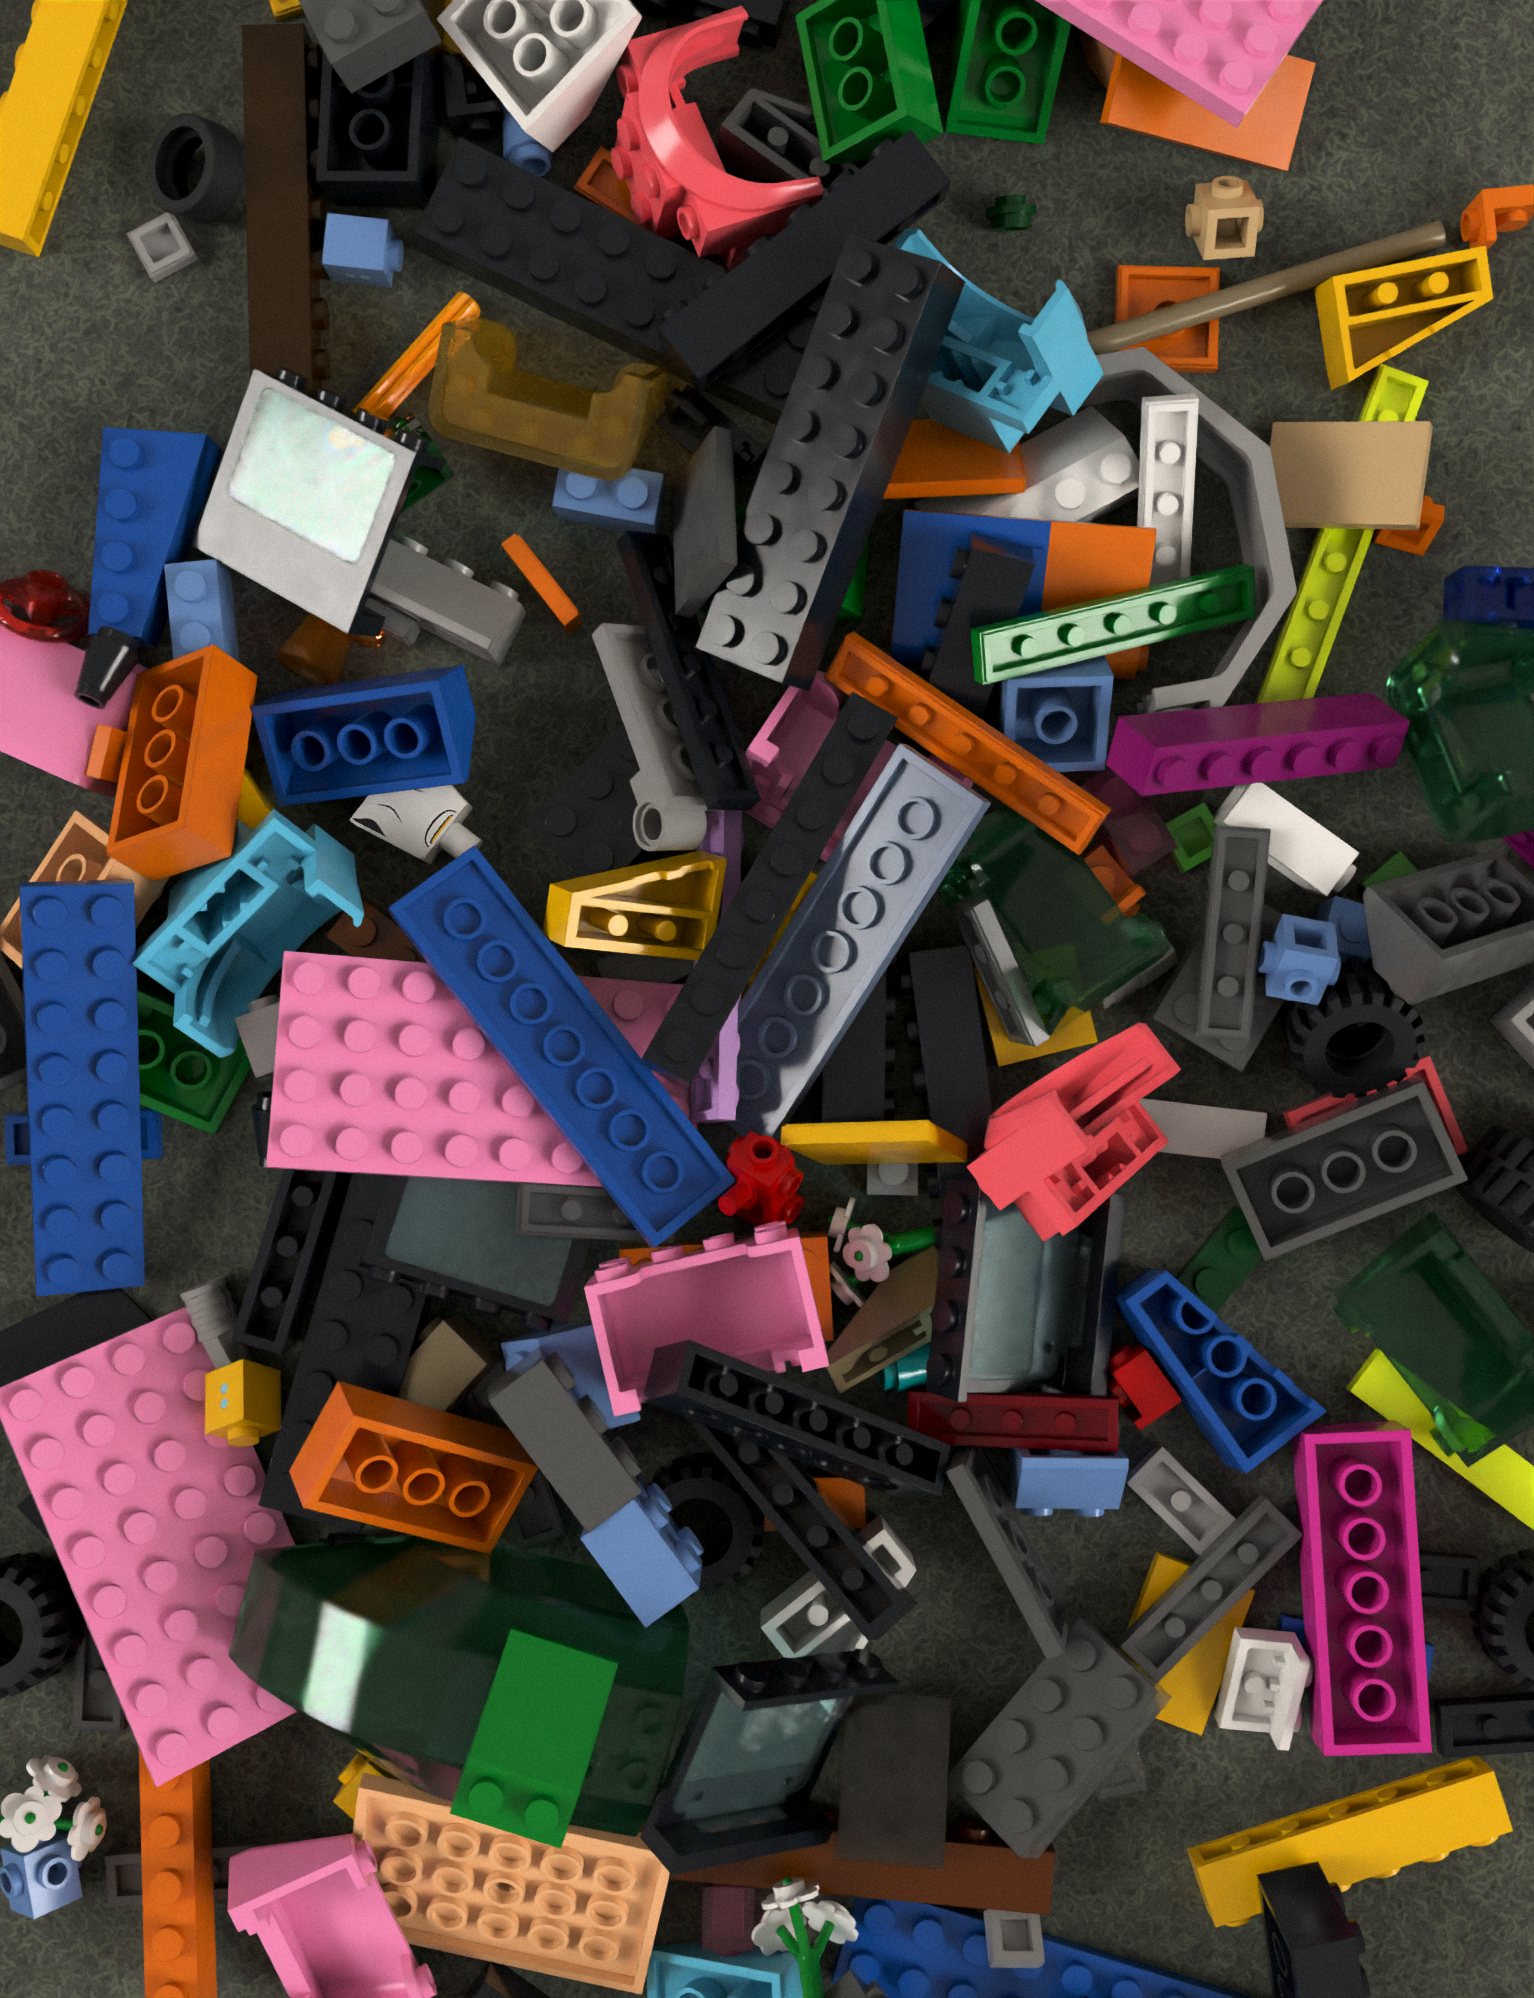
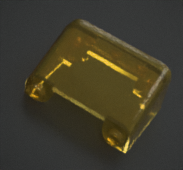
M471 315L442 325L428 403V416L432 426L440 434L450 439L600 480H616L623 477L633 467L664 396L670 368L648 362L635 361L625 365L617 373L611 391L596 392L515 370L517 359L516 338L506 325L498 321Z

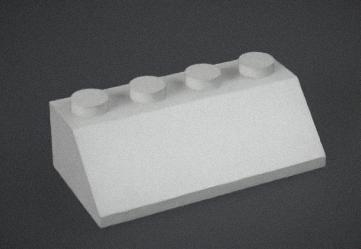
M1090 406L1020 444L1026 476L1024 493L925 497L916 501L914 506L916 510L1091 523L1138 497L1139 460L1125 435L1094 407Z

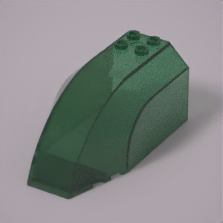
M406 1534V1536L375 1539V1537L357 1538L356 1542L324 1545V1542L255 1550L228 1656L240 1670L263 1689L369 1758L399 1780L425 1793L453 1802L456 1787L512 1625L618 1659L619 1665L569 1825L636 1837L646 1823L660 1791L684 1698L690 1624L680 1602L645 1628L603 1569L599 1567L494 1546L491 1554Z

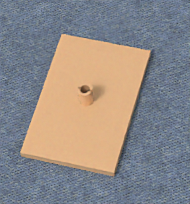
M363 1773L358 1787L353 1834L359 1842L367 1839L370 1843L377 1863V1871L374 1872L408 1944L642 1995L670 1875L669 1871L640 1838L642 1833L571 1818L560 1849L450 1814L455 1792Z

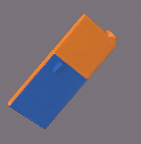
M903 509L889 656L899 663L919 664L925 644L934 646L939 630L938 627L933 626L936 607L941 595L950 597L955 581L954 578L949 577L951 561L957 546L966 547L971 531L1032 548L1035 567L1022 601L1018 618L1148 587L1150 584L1157 529L1152 527ZM1149 644L1106 654L1105 657L1114 675L1113 679L1134 680L1137 670L1145 671L1148 662Z

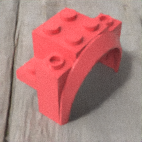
M742 6L629 41L622 54L621 64L616 68L617 83L622 96L625 98L622 116L617 121L618 133L615 147L611 149V161L614 171L620 180H626L632 194L631 208L637 223L640 226L645 225L647 230L665 239L682 234L686 240H692L699 258L713 253L716 255L720 254L725 266L730 271L746 259L744 257L746 250L756 240L767 234L771 236L780 233L787 227L786 220L798 207L806 202H811L814 206L822 199L824 194L819 176L779 183H757L726 173L696 102L686 104L680 90L685 88L686 81L684 76L687 73L702 66L739 55L738 38L744 20H748L749 17Z
M1136 1023L1056 1068L995 1110L988 1120L984 1140V1148L986 1150L969 1164L967 1168L977 1180L981 1190L990 1197L999 1211L1014 1202L1021 1211L1024 1220L1033 1227L1043 1242L1058 1232L1063 1236L1083 1222L1169 1142L1140 1104L1139 1100L1175 1076L1181 1068L1147 1024Z

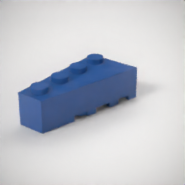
M103 427L89 635H96L101 626H108L128 634L139 643L140 647H158L169 614L164 564L181 563L184 559H187L193 541L191 537L199 512L203 510L209 492L207 488L214 467L217 468L222 450L207 434Z
M1147 1268L1117 1290L1115 1309L1179 1395L1182 1405L1224 1465L1245 1474L1327 1412L1319 1403L1309 1398L1293 1384L1294 1382L1279 1368L1272 1366L1253 1349L1254 1347L1240 1334L1235 1333L1217 1317L1216 1313L1167 1270Z

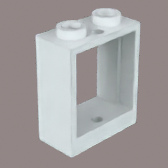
M1262 782L1235 785L1213 815V822L1217 825L1271 829L1268 864L1309 893L1328 896L1331 890L1338 893L1350 881L1357 869L1352 862L1358 856V851Z

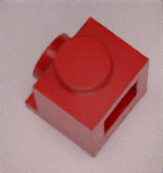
M1138 1342L1132 1347L1128 1343H1123L1111 1350L1109 1373L1113 1378L1107 1382V1387L1113 1395L1119 1396V1404L1123 1409L1132 1404L1134 1408L1126 1412V1415L1139 1430H1142L1182 1401L1148 1351Z

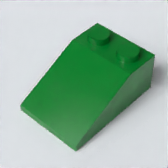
M960 0L944 131L947 133L1044 145L1071 23L1035 0Z
M137 979L140 1104L215 1135L251 1068L241 1036H239L235 1051L228 1056L219 1058L173 1026L175 996Z
M512 1625L456 1787L450 1814L561 1849L582 1788L619 1660Z

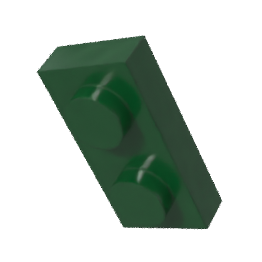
M1233 1206L1175 1276L1182 1285L1214 1313L1220 1310L1263 1257L1243 1211Z

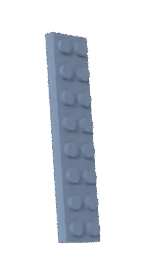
M899 743L738 1005L737 1032L740 1037V1050L737 1055L736 1084L739 1089V1101L736 1107V1120L725 1121V1123L743 1137H746L752 1130L760 1136L766 1135L777 1140L779 1139L782 1126L788 1124L991 804L990 801L907 744Z

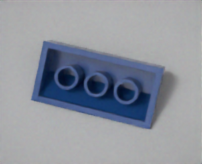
M464 665L285 690L251 706L279 807L462 784L468 781L476 714Z

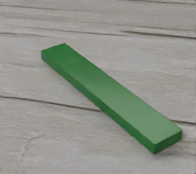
M1241 564L972 628L974 681L986 685L1255 618V567Z

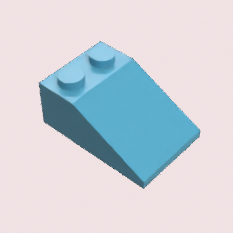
M752 1940L654 1945L652 1948L646 1974L648 1998H803L798 1961L789 1950L781 1952L777 1949L774 1954L765 1956L760 1947L756 1946Z

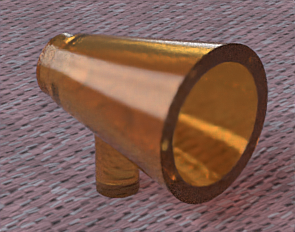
M309 613L275 656L289 671L315 684L340 683L351 641L353 640L376 650L382 642L384 633L381 630L379 637L347 634L314 614Z

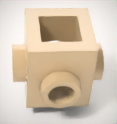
M1221 176L1215 178L1212 183L1196 184L1194 204H1188L1186 207L1185 228L1187 236H1193L1203 260L1255 257L1257 232H1260L1263 227V202L1261 199L1256 198L1248 181L1238 177Z

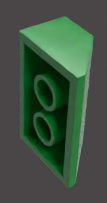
M819 0L795 15L824 163L834 165L868 161L871 152L882 141L890 136H893L897 141L909 130L913 131L922 144L943 134L917 0Z

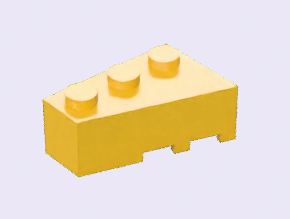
M1486 246L1337 275L1315 287L1314 292L1330 389L1334 390L1349 383L1377 365L1492 300L1493 292Z
M701 850L551 883L549 886L543 933L549 940L564 947L698 961L716 930L727 858Z

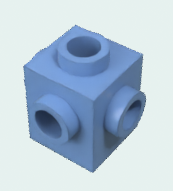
M1282 914L1272 941L1263 942L1258 957V972L1265 973L1266 996L1319 1005L1327 985L1334 986L1337 982L1341 967L1335 923Z
M56 1830L55 1835L50 1840H39L36 1847L28 1852H19L12 1844L0 1848L3 1867L0 1868V1886L5 1896L9 1898L12 1911L36 1919L83 1897L78 1871L82 1861H74L71 1858L72 1846L67 1842L68 1834Z

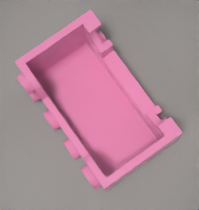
M785 1220L775 1221L754 1227L753 1237L735 1241L733 1232L724 1233L703 1239L704 1248L683 1253L682 1245H673L652 1251L651 1261L632 1265L630 1257H622L599 1264V1269L594 1270L595 1275L588 1280L584 1290L614 1417L642 1409L641 1403L644 1402L642 1399L655 1348L685 1340H692L763 1370H775V1374L786 1372L785 1361H790L791 1366L801 1365L802 1372L829 1366L827 1350L798 1228L787 1229Z

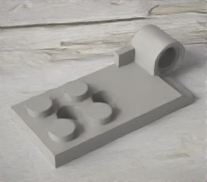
M602 623L592 634L640 768V771L630 780L638 804L633 814L634 837L638 845L646 851L694 850L702 844L706 835L707 819L705 811L725 810L707 809L645 626ZM668 719H669L670 721L676 722L677 725H678V727H677V726H674L673 724H671V723L668 721Z

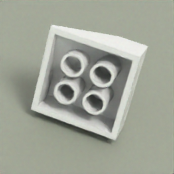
M453 0L439 15L437 20L521 128L551 152H554L591 113L640 23L642 15L631 0Z

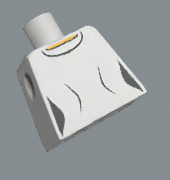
M453 785L368 795L349 820L356 826L429 864L432 863L442 849L456 859L473 845L479 849L483 842L462 825V822L472 811L473 807Z

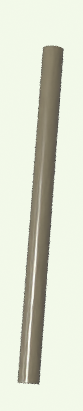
M1435 221L1086 332L1087 339L1095 355L1114 352L1317 287L1333 276L1377 268L1442 247L1446 241L1445 229L1441 222Z

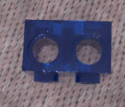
M1465 565L1444 579L1443 629L1534 633V568Z

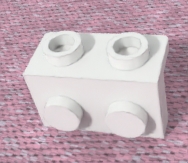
M1245 1627L1234 1628L1214 1714L1219 1728L1270 1733L1277 1750L1289 1751L1293 1732L1299 1731L1301 1726L1302 1711L1300 1703L1304 1687L1310 1686L1313 1677L1312 1660L1309 1655H1306L1295 1632Z

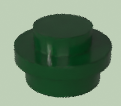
M1026 195L996 197V206L985 209L986 218L991 219V231L993 232L1031 229L1032 216L1037 214V205L1026 204Z

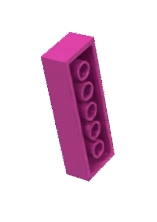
M1395 1420L1310 1424L1292 1438L1297 1525L1298 1530L1303 1534L1298 1541L1305 1653L1310 1656L1313 1665V1677L1308 1687L1311 1738L1324 1756L1432 1753L1411 1430Z

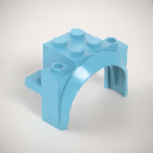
M904 229L892 247L941 261L966 281L920 400L931 419L950 429L1010 453L1024 433L1029 434L1048 407L1074 416L1104 373L1088 342L1081 310L1062 280H1057L1055 283L1056 291L1038 316L1032 318L1000 302L970 282L947 262L920 229Z
M275 809L253 830L237 819L232 856L188 870L169 890L167 919L136 950V958L132 961V965L175 994L173 1026L219 1058L232 1054L236 1049L240 1036L234 1018L249 1013L246 1004L259 998L265 987L282 967L284 951L295 952L320 926L342 910L353 918L354 926L358 928L361 925L364 910L357 884L355 856L315 823L306 832H303Z

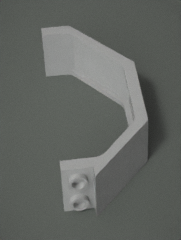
M1145 347L1095 355L1104 374L1080 407L1111 401H1126L1141 411L1142 397L1191 393L1197 395L1199 407L1196 458L1218 475L1227 485L1242 564L1255 567V618L1245 620L1211 677L1154 688L1151 690V695H1146L1142 698V703L1135 704L1137 714L1223 707L1297 593L1270 447Z

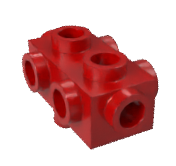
M752 1130L746 1137L739 1136L730 1146L725 1158L727 1169L736 1179V1182L728 1187L729 1191L719 1198V1209L728 1216L737 1214L754 1226L785 1220L786 1224L792 1223L804 1204V1198L796 1193L804 1174L795 1168V1157L787 1147L780 1144L779 1140L770 1136H760Z

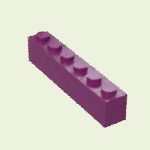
M1372 693L1119 716L1106 765L1141 796L1393 768L1401 751L1410 721Z

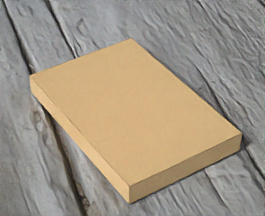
M1273 422L1270 450L1285 528L1419 530L1433 430L1431 422Z

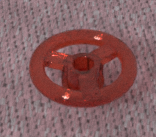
M32 570L25 577L12 578L0 583V625L8 631L30 640L46 643L71 642L88 634L90 602L81 593L69 587L67 580L63 576L48 570ZM5 599L24 608L26 614L31 617L30 623L11 614L5 608ZM58 616H80L79 620L72 625L47 627V623L54 621Z

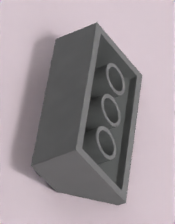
M1496 850L1368 886L1363 893L1373 969L1388 983L1391 991L1400 998H1403L1409 1005L1534 963V885Z

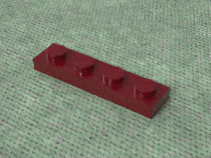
M911 1388L908 1391V1428L949 1445L1118 1452L1119 1396L1037 1392L967 1393V1402H956L927 1392L926 1388Z

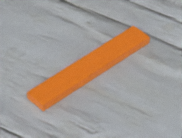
M854 631L845 636L824 679L850 696L854 692L895 715L898 719L893 727L1077 855H1080L1085 850L1111 808Z

